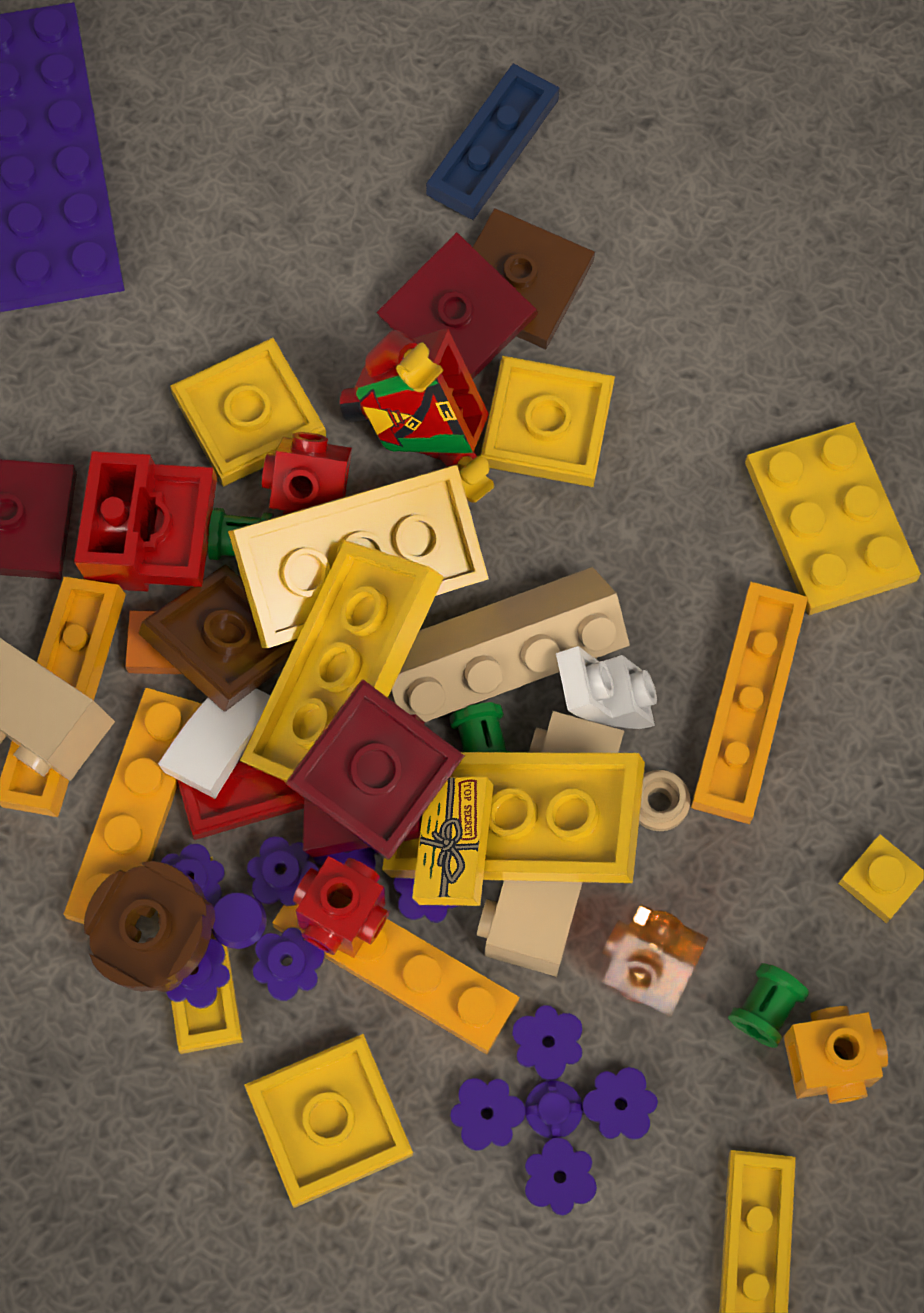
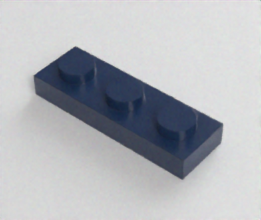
M513 63L427 181L426 195L474 221L558 102L560 87Z

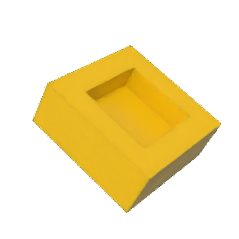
M879 834L838 884L887 924L924 880V870Z

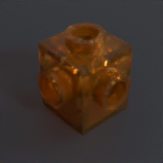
M640 904L630 925L620 920L617 921L603 949L602 954L611 958L612 961L602 982L617 989L625 998L633 1002L645 1003L671 1017L709 937L683 925L671 913L653 910Z

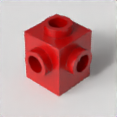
M297 432L293 434L292 438L283 437L276 450V454L267 453L264 461L262 488L271 489L269 508L283 510V515L346 497L352 448L327 444L328 438L316 433Z
M330 856L327 857L320 871L310 868L302 878L293 896V902L299 904L296 909L299 928L304 930L302 937L324 952L335 955L337 950H340L352 958H355L364 941L370 945L373 944L390 912L384 908L386 905L385 888L377 883L380 879L379 874L355 859L347 858L343 864ZM336 891L352 900L344 908H334L329 904Z

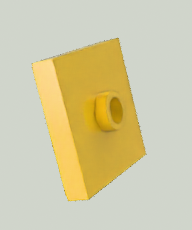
M274 338L170 385L174 399L223 487L262 469L266 454H276V450L283 437L292 438L293 434L297 432L316 433L326 437V429Z
M502 356L481 456L485 457L489 468L594 487L615 376Z
M364 1034L244 1085L293 1208L414 1156Z

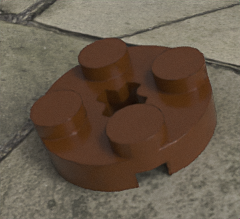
M142 862L141 864L144 866L134 867L127 872L119 870L108 876L93 894L84 917V933L90 936V948L93 955L89 954L95 968L104 977L125 988L140 992L154 990L161 992L172 991L182 983L184 978L188 977L195 970L204 957L211 938V928L215 922V910L213 905L206 900L201 887L187 874L162 862ZM157 910L160 915L158 920L160 929L157 935L149 937L145 943H140L142 931L135 927L137 920L141 915L151 918Z

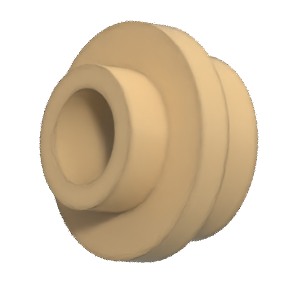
M653 770L645 773L643 777L639 824L653 831H667L677 827L685 819L690 808V793L686 784L677 775L668 771ZM656 792L663 793L669 798L670 807L664 811H656L650 807L648 797Z

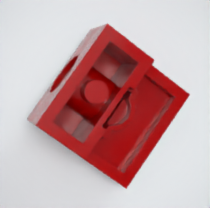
M92 451L74 563L84 579L117 584L122 590L148 592L149 584L202 587L208 549L210 519L217 484V475L214 468L159 465L154 463L150 454Z

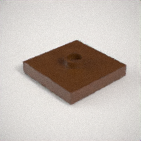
M494 208L473 248L537 309L538 315L516 337L546 350L594 262L595 251Z
M226 564L204 578L202 587H191L143 620L139 631L141 637L224 712L282 670L297 641L296 639L270 648H262L243 580Z

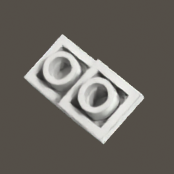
M579 646L556 653L569 712L588 721L614 727L642 729L655 726L651 705L657 703V695L651 676L646 670H641L623 655L599 662Z
M255 689L226 712L221 710L211 699L207 698L185 724L158 763L163 772L215 799L243 755L270 695Z

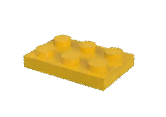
M855 422L747 455L746 467L800 595L808 597L805 608L808 616L917 582L921 573Z

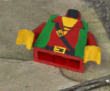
M441 329L413 339L399 330L389 332L367 354L365 366L355 387L346 388L341 392L340 409L344 419L349 423L370 420L383 447L390 451L418 452L441 460L447 467L457 465L467 501L471 503L477 502L495 487L493 481L486 476L490 470L488 461L485 457L476 456L474 453L489 413L449 329Z

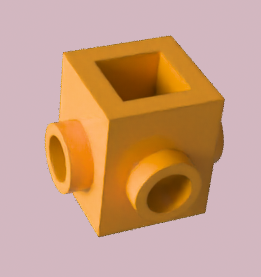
M848 1006L829 1007L812 1012L810 1014L811 1022L793 1024L783 1037L797 1099L828 1094L829 1103L838 1104L868 1097L866 1087H871L883 1077L882 1068L888 1066V1051L884 1035L880 1028H872L869 1012L850 1015ZM834 1049L843 1055L844 1060L836 1055Z

